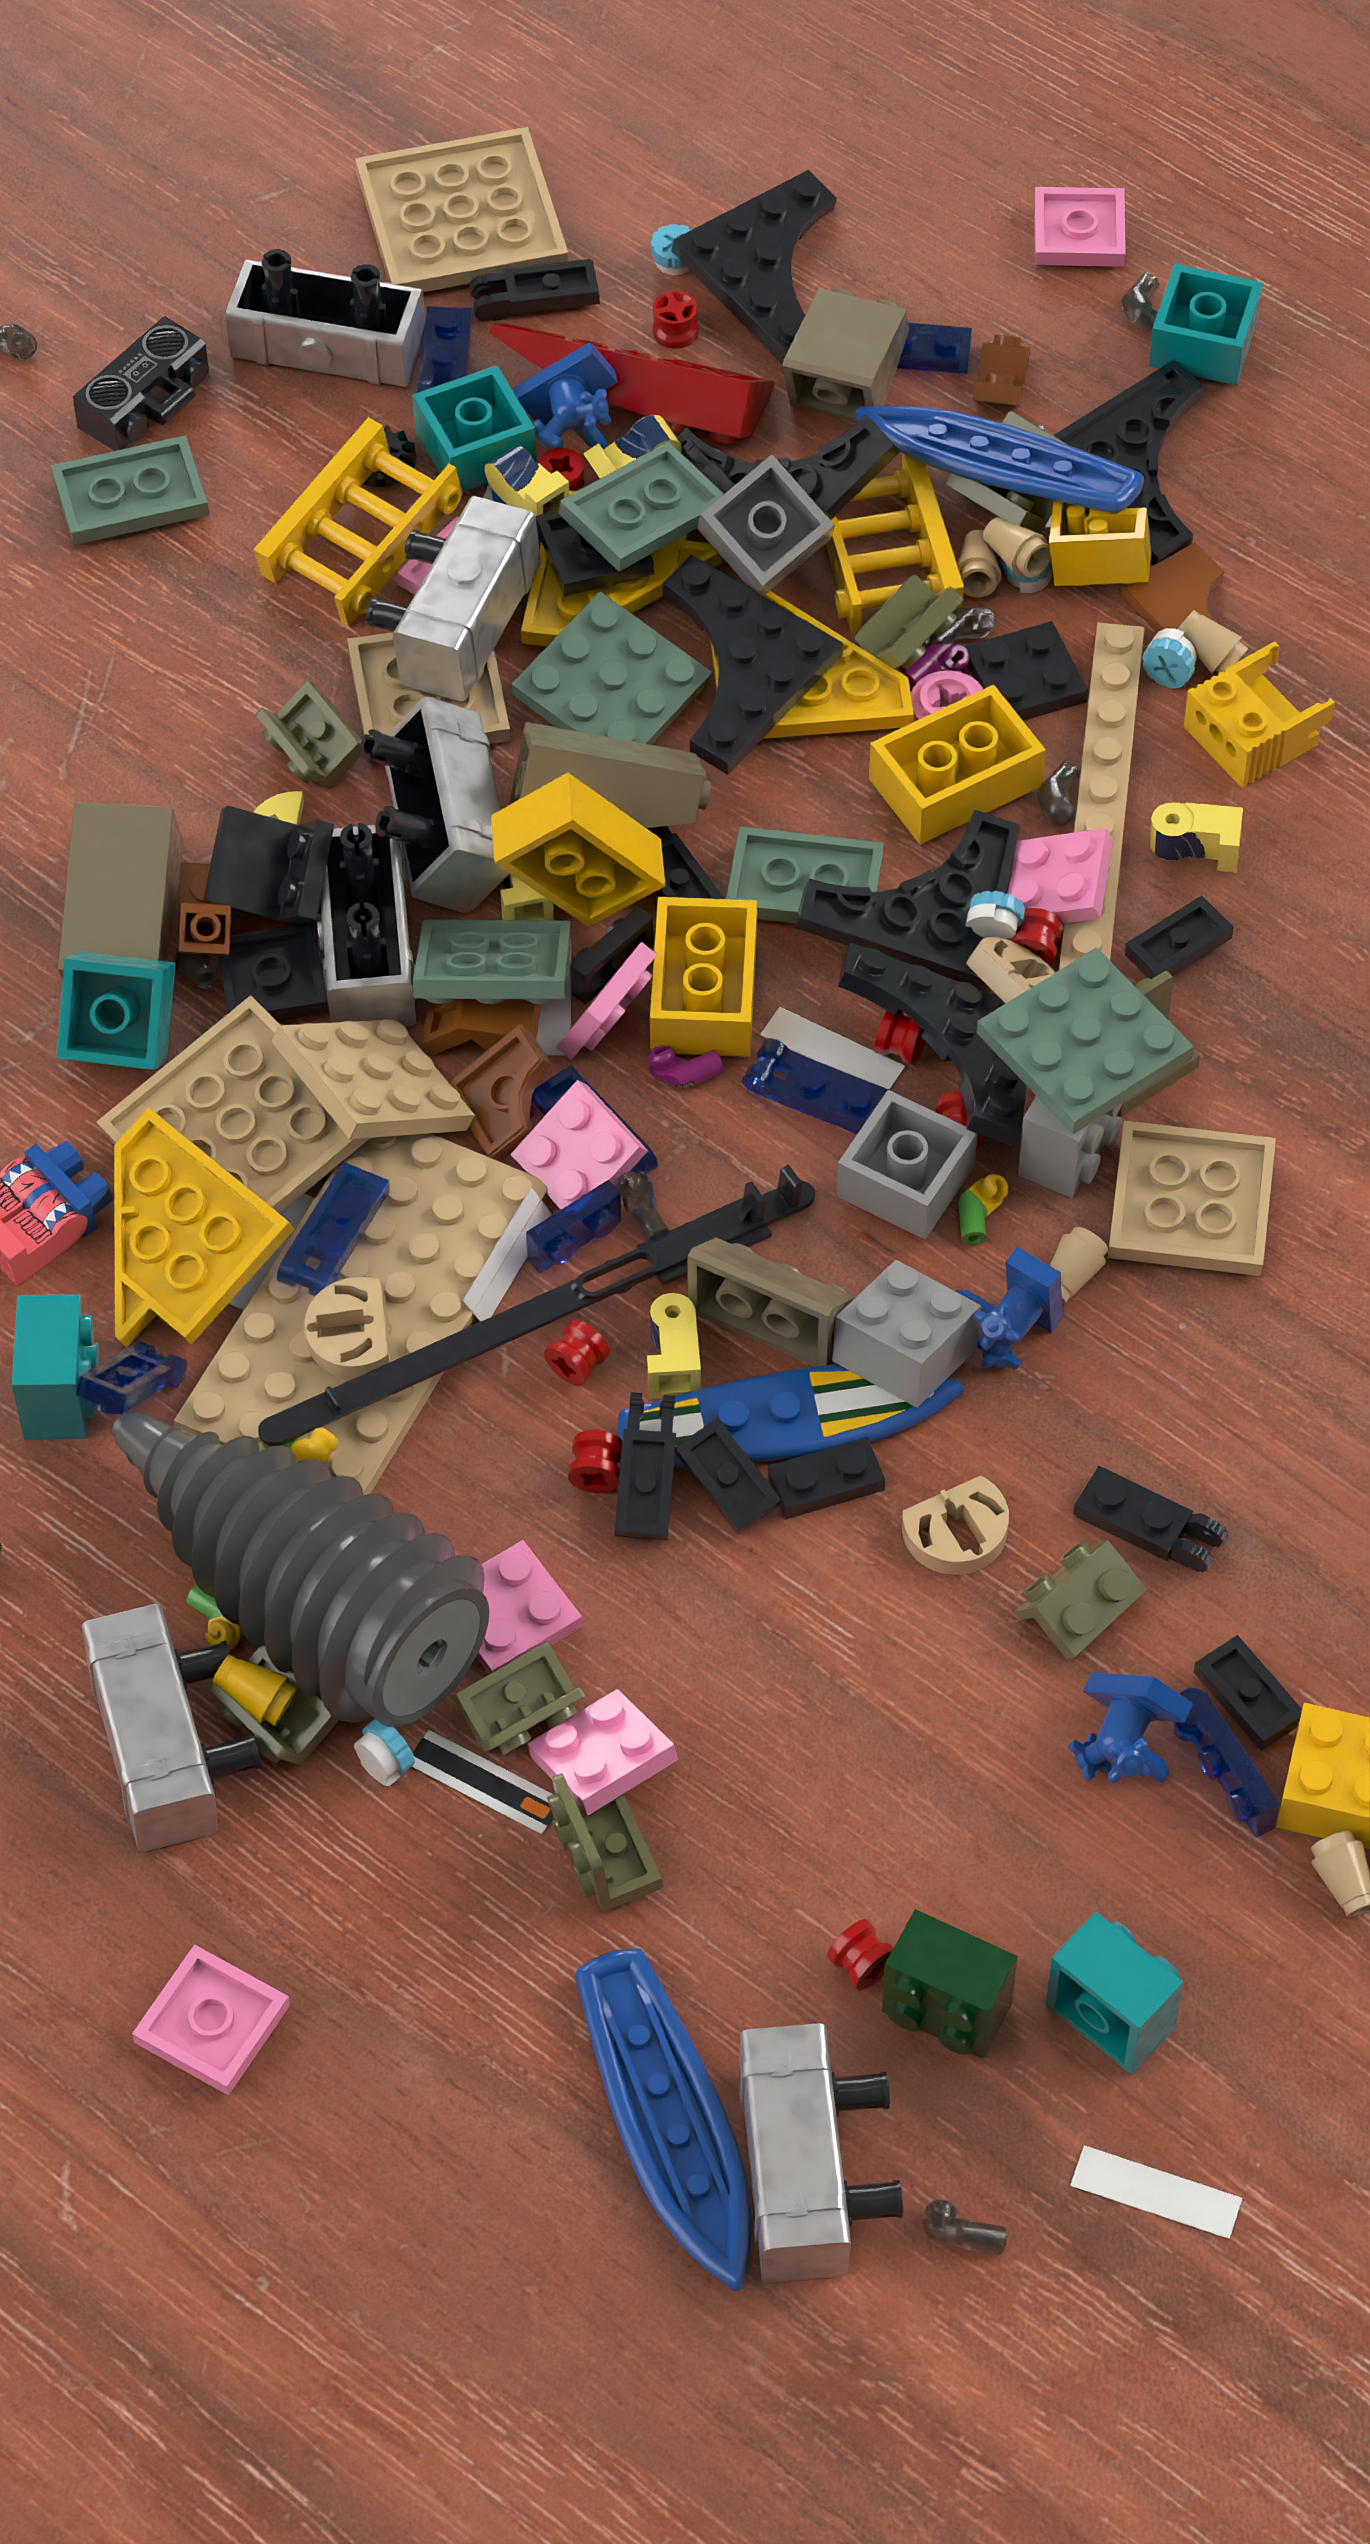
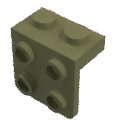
M563 1773L552 1776L555 1794L548 1796L547 1800L555 1819L553 1820V1825L564 1851H570L575 1864L573 1870L584 1897L586 1898L594 1894L603 1913L664 1888L662 1877L625 1795L622 1794L587 1816L577 1806Z

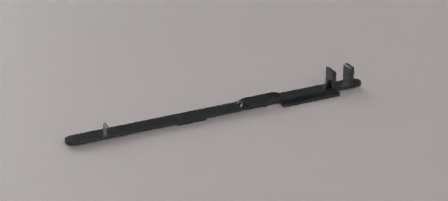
M789 1164L780 1170L777 1189L762 1195L753 1182H748L745 1184L744 1196L741 1199L636 1245L635 1250L615 1259L607 1260L605 1263L582 1273L578 1278L341 1385L334 1388L328 1386L325 1388V1392L265 1418L258 1427L259 1438L264 1444L269 1446L283 1445L316 1428L325 1426L614 1294L625 1293L634 1285L654 1276L664 1286L688 1275V1254L693 1247L714 1238H719L730 1244L738 1243L750 1247L771 1237L772 1232L767 1225L809 1207L814 1201V1188L808 1182L800 1180ZM638 1259H646L652 1264L645 1270L595 1292L587 1291L582 1286L586 1282Z

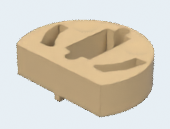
M1000 937L982 939L966 962L1005 1004L1055 973L1046 962L1027 948Z
M350 1277L336 1281L321 1290L308 1306L304 1318V1332L307 1344L315 1362L326 1372L336 1377L354 1379L390 1363L385 1298L380 1280L369 1277ZM365 1323L363 1332L319 1337L320 1329Z
M980 1475L947 1491L944 1489L940 1491V1494L903 1510V1539L912 1556L922 1565L933 1571L950 1575L973 1573L991 1564L1002 1552L1007 1540L1009 1510L1000 1490L992 1482ZM947 1514H951L955 1520L963 1517L980 1544L979 1555H975L971 1549L963 1552L946 1524ZM930 1527L928 1547L923 1548L919 1531Z

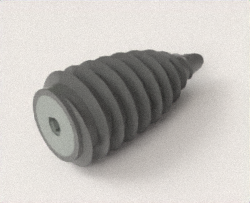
M128 1410L117 1418L112 1428L116 1444L127 1455L128 1461L136 1466L143 1475L144 1485L148 1493L158 1498L157 1512L159 1520L167 1530L172 1532V1543L175 1553L181 1562L192 1567L193 1578L198 1588L206 1595L215 1598L217 1608L222 1616L231 1623L240 1625L243 1636L252 1646L259 1648L263 1644L266 1645L269 1659L279 1671L283 1673L289 1670L293 1671L294 1679L303 1692L310 1697H321L324 1707L331 1716L340 1721L351 1723L369 1721L375 1718L384 1726L401 1727L425 1716L438 1706L458 1685L476 1658L489 1623V1604L486 1596L483 1594L484 1571L478 1559L471 1556L455 1557L451 1541L443 1534H425L423 1524L417 1516L409 1513L395 1514L392 1503L381 1494L363 1495L360 1483L353 1477L343 1475L331 1477L328 1467L322 1461L310 1459L297 1462L293 1451L286 1446H272L259 1452L256 1440L248 1436L237 1437L220 1445L219 1436L215 1432H204L197 1436L183 1431L181 1425L171 1426L139 1411Z

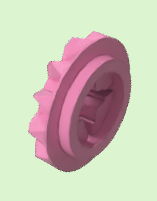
M946 670L931 673L920 679L912 689L911 700L914 720H920L945 708L940 707V695L943 700H947L951 705L983 690V687L974 678L961 672Z

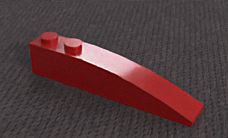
M507 323L491 324L489 332L525 359L542 369L549 367L591 342L616 372L617 383L606 389L607 396L605 399L608 403L645 416L659 415L674 432L682 433L686 428L693 432V427L710 431L708 439L721 443L735 444L736 438L752 437L775 383L773 380L675 358L674 360L658 358V361L651 359L650 353L618 348L612 351L608 350V346L603 343L581 339L568 341L565 340L566 336Z

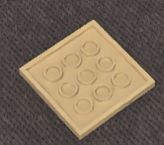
M528 127L355 158L357 177L389 283L422 289L423 292L470 284L472 278L481 276V274L485 276L489 273L504 272V269L569 261L566 243Z
M251 995L96 1122L101 1132L115 1145L149 1107L279 1214L370 1139H349L272 1043L277 1028L281 1025Z

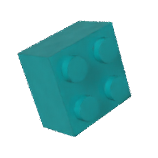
M1174 263L1152 328L1149 366L1161 368L1175 360L1192 376L1238 385L1259 320L1263 282Z
M497 365L412 395L415 433L439 474L448 464L456 467L462 492L488 483L484 471L485 465L515 445L525 448L537 463L535 427Z
M81 951L66 957L63 968L56 1058L156 1070L167 1062L176 963Z
M81 1294L17 1295L12 1389L24 1440L87 1439L88 1418L97 1417L96 1387H92V1374L99 1373L100 1367L99 1344L94 1342L93 1315H84Z
M1095 1912L1052 1957L1046 2006L1132 2075L1174 2031L1184 1981L1180 1979L1178 1971L1169 1961L1161 1956L1152 1957L1137 1945L1134 1936L1124 1925L1117 1921L1109 1922L1099 1913Z

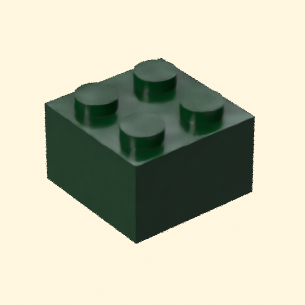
M914 1909L885 1963L882 2012L888 2014L890 2020L903 2029L909 2031L920 2029L939 2038L942 2045L957 2054L967 2055L971 2053L984 2059L1012 2005L1018 1956Z

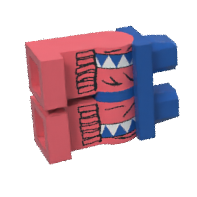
M68 1141L57 1145L46 1153L36 1143L24 1151L25 1157L13 1160L0 1172V1268L16 1286H19L75 1244L82 1235L87 1237L97 1230L95 1214L113 1200L110 1186L96 1172L76 1185L70 1180V1178L85 1168L78 1151Z

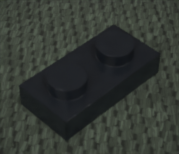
M1201 895L1127 942L1125 956L1147 978L1153 979L1164 971H1168L1174 976L1232 939L1234 926Z
M637 907L626 918H619L613 922L606 935L592 947H585L580 950L570 964L571 994L586 1005L600 993L641 942L652 949L654 947L653 917L642 908Z
M718 1417L675 1447V1454L738 1535L781 1504L780 1497Z
M868 1437L768 1466V1478L773 1490L781 1499L780 1508L785 1520L885 1491V1477Z
M1238 1635L1195 1662L1193 1673L1261 1751L1299 1726L1302 1708Z

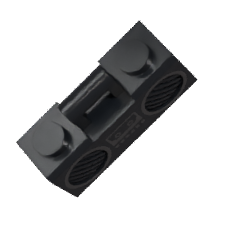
M163 316L72 396L77 428L112 450L117 451L124 449L129 443L139 439L149 426V419L164 425L195 397L192 387L201 384L209 373L206 343L197 335Z

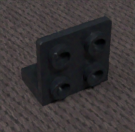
M232 806L223 807L220 813L205 889V902L214 905H230L232 910L291 926L316 920L335 824L315 819L296 825Z

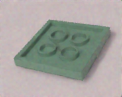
M600 591L512 683L510 694L557 728L652 745L710 683L712 671Z
M423 920L413 976V998L426 999L436 1004L449 1003L454 999H476L484 1004H496L505 999H526L533 1004H547L555 999H565L571 943V921Z
M1097 947L977 1022V1034L1073 1134L1193 1058L1194 1046Z

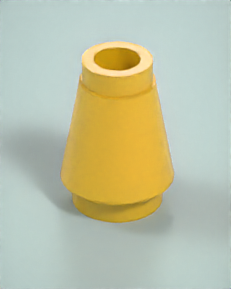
M230 1654L224 1659L212 1680V1683L221 1687L222 1691L260 1724L265 1720L274 1726L278 1724L298 1689L287 1682L288 1676L242 1659H237Z

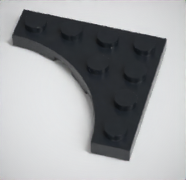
M810 170L680 235L673 240L671 252L680 259L782 365L805 317L797 300L792 282L791 260L798 239H801L812 225L834 211L837 197Z
M1175 360L1167 363L1053 435L1072 447L1138 471L1144 476V483L1140 494L1127 508H1147L1151 545L1150 563L1153 566L1188 547L1193 542V533L1174 513L1165 494H1161L1158 481V458L1164 440L1178 419L1189 408L1203 399L1204 385Z
M866 415L847 432L819 447L817 454L791 461L789 458L777 460L831 521L901 450ZM688 428L677 437L682 446L681 454L700 472L702 471L701 467L686 455V450L683 448L690 439L704 452L711 462H716L735 484L764 461L756 460L754 463L732 458L728 454L704 443Z
M690 555L663 582V596L681 608L697 624L701 631L705 630L714 648V657L718 668V687L707 717L689 740L690 752L696 753L697 757L728 775L843 655V642L695 556Z
M974 810L963 839L951 853L950 857L933 872L929 870L915 878L901 882L899 887L895 889L871 892L870 887L840 886L809 878L803 890L794 928L847 946L849 943H853L864 948L877 949L886 956L911 965H921L933 973L958 982H968L982 990L985 982L966 962L984 938L977 935L972 927L966 926L971 899L975 894L982 893L983 891H999L1006 894L1020 824Z
M849 943L843 955L838 987L877 1004L894 1016L901 1012L910 1016L918 1026L924 1029L921 1037L936 1051L944 1062L952 1061L962 1078L959 1089L965 1103L967 1115L966 1130L1014 1147L1022 1132L1027 1085L977 1034L978 1020L1003 1006L1005 1002L999 996L980 990L968 982H958L933 973L921 965H911L886 956L877 949L864 948Z

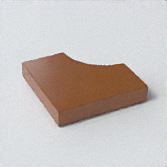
M1195 542L1150 567L1149 582L1121 584L1120 595L1156 632L1163 629H1178L1193 610L1216 622L1208 610L1207 600L1211 592L1223 583L1224 571Z
M519 1024L448 1082L458 1091L461 1099L474 1113L475 1116L469 1127L486 1156L499 1162L511 1154L534 1129L530 1118L531 1097L538 1080L552 1066L530 1029L523 1024Z

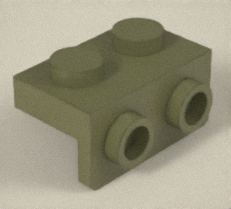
M913 575L852 637V642L893 669L899 666L908 669L925 653L926 649L922 646L923 642L932 633L936 637L941 635L953 624L957 618L953 611L964 599L951 586L934 594L917 575Z
M307 681L276 714L263 707L255 714L266 728L262 732L264 738L278 751L286 752L291 759L287 766L306 784L313 780L330 789L361 757L360 745L362 739L322 690L310 681Z
M1109 1540L1089 1545L1085 1541H1081L1071 1547L1059 1559L1063 1566L1052 1577L1047 1574L1032 1583L1023 1593L1027 1600L1015 1610V1613L1021 1620L1034 1618L1066 1659L1076 1657L1147 1590Z
M549 1642L540 1645L452 1695L483 1753L498 1746L503 1755L532 1739L527 1729L542 1720H545L548 1727L551 1728L576 1714L577 1710L573 1703L586 1696L581 1686L574 1688Z
M263 1644L247 1662L288 1676L287 1682L298 1688L292 1702L276 1726L265 1720L260 1724L216 1684L213 1683L209 1690L221 1701L217 1706V1710L228 1721L239 1728L245 1725L257 1736L255 1738L257 1749L266 1758L274 1763H278L282 1759L302 1765L339 1720L330 1715L324 1707L321 1697H310L299 1688L294 1679L293 1671L289 1670L286 1673L279 1671L271 1663L266 1652V1645Z

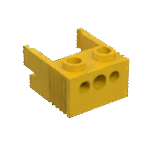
M1275 641L1228 667L1225 672H1220L1218 676H1212L1211 680H1205L1204 684H1198L1197 688H1191L1187 692L1183 727L1242 789L1247 787L1248 783H1254L1255 779L1262 778V775L1269 774V771L1276 770V766L1281 767L1316 747L1320 736L1317 729L1331 722L1333 718L1335 702L1331 698L1326 703H1316L1300 713L1264 677L1263 674L1268 671V666L1277 664L1279 645Z

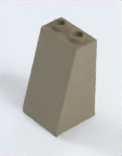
M525 722L509 805L568 772L645 828L691 824L696 822L698 809L705 810L707 807L711 782L705 780L706 770L702 769L696 753Z
M74 802L58 971L62 980L64 959L77 951L167 962L184 841L173 807Z

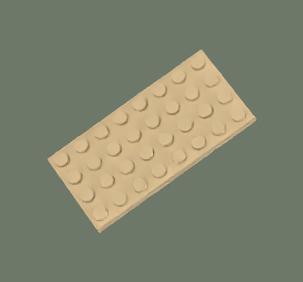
M431 1133L370 1138L333 1169L174 1419V1425H181L183 1431L197 1436L204 1432H215L219 1436L220 1445L237 1437H252L256 1440L260 1452L265 1449L258 1435V1427L262 1420L325 1392V1388L328 1386L334 1388L352 1380L336 1377L323 1370L313 1359L304 1332L305 1314L314 1297L328 1285L345 1278L369 1277L381 1281L385 1298L390 1362L472 1326L477 1317L463 1301L464 1297L530 1188L532 1187L546 1205L550 1198L546 1194L548 1187L536 1176ZM365 1323L320 1329L319 1337L363 1332ZM444 1372L320 1427L328 1430L338 1440V1448L330 1454L332 1459L326 1464L331 1477L342 1475L353 1477L360 1483L363 1495L371 1494ZM313 1431L298 1437V1439H309Z

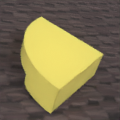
M292 791L275 795L261 803L254 810V813L268 817L275 813L279 820L299 825L304 803L303 791Z

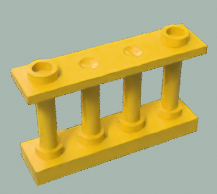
M369 417L253 549L261 575L275 584L287 571L295 570L336 594L334 599L341 623L348 627L360 614L362 615L367 612L371 600L407 560L405 557V545L410 532L416 529L429 534L445 514H450L456 509L463 494L456 467L448 464L435 480L389 454L390 450L383 425ZM380 470L420 493L421 496L407 513H404L360 486L372 472ZM352 503L393 527V529L378 546H375L332 520L333 517L344 505ZM323 536L364 560V563L349 580L303 554L315 538Z
M903 453L901 470H896L893 476L872 479L851 501L898 494L899 498L906 497L908 505H906L905 510L840 521L835 516L831 520L835 526L831 539L825 546L838 590H835V604L839 618H847L852 636L861 628L862 610L881 607L902 585L858 591L853 574L919 564L921 568H928L929 575H927V580L923 582L934 594L951 586L963 598L964 586L925 463ZM902 529H908L910 533L917 532L919 540H916V545L850 556L847 554L843 539ZM963 601L953 611L957 618H962Z

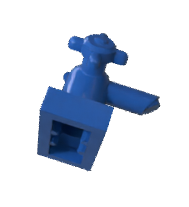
M591 342L514 387V393L518 401L535 421V434L542 445L549 449L564 448L562 445L564 441L560 437L568 429L575 430L590 449L598 443L603 449L607 447L606 438L597 429L595 424L597 421H600L603 425L611 422V418L608 415L609 406L605 399L607 396L606 389L617 383L615 370Z
M1018 1246L1005 1262L1008 1292L997 1307L970 1290L955 1291L981 1305V1311H975L973 1318L980 1323V1330L984 1336L978 1337L977 1347L983 1351L982 1365L984 1368L1008 1366L1014 1370L1018 1369L1021 1360L1013 1355V1346L1024 1338L1035 1323L1052 1333L1063 1318L1061 1272Z
M1091 1672L1083 1692L1107 1707L1108 1711L1097 1735L1091 1733L1086 1737L1083 1744L1074 1740L1068 1745L1069 1750L1075 1754L1077 1765L1083 1770V1778L1090 1780L1095 1777V1772L1099 1770L1103 1773H1108V1779L1112 1783L1118 1782L1122 1776L1133 1777L1137 1774L1142 1777L1149 1775L1156 1781L1164 1783L1169 1776L1166 1762L1147 1748L1148 1742L1142 1737L1149 1723L1154 1722V1720L1185 1723L1194 1703L1155 1677Z

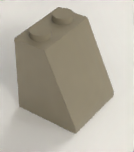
M819 288L782 365L790 405L859 422L855 415L858 407L884 406L909 332L907 310L890 300L878 299L875 302L858 298L854 293L845 289L837 288L830 291Z

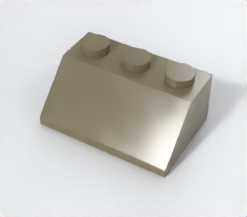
M714 1238L693 1247L688 1254V1298L693 1302L697 1316L814 1367L831 1365L833 1362L835 1318L855 1297L849 1295L844 1289L835 1284H823L802 1275L800 1271L791 1265L774 1263L756 1255L750 1248L742 1244H730L719 1238Z

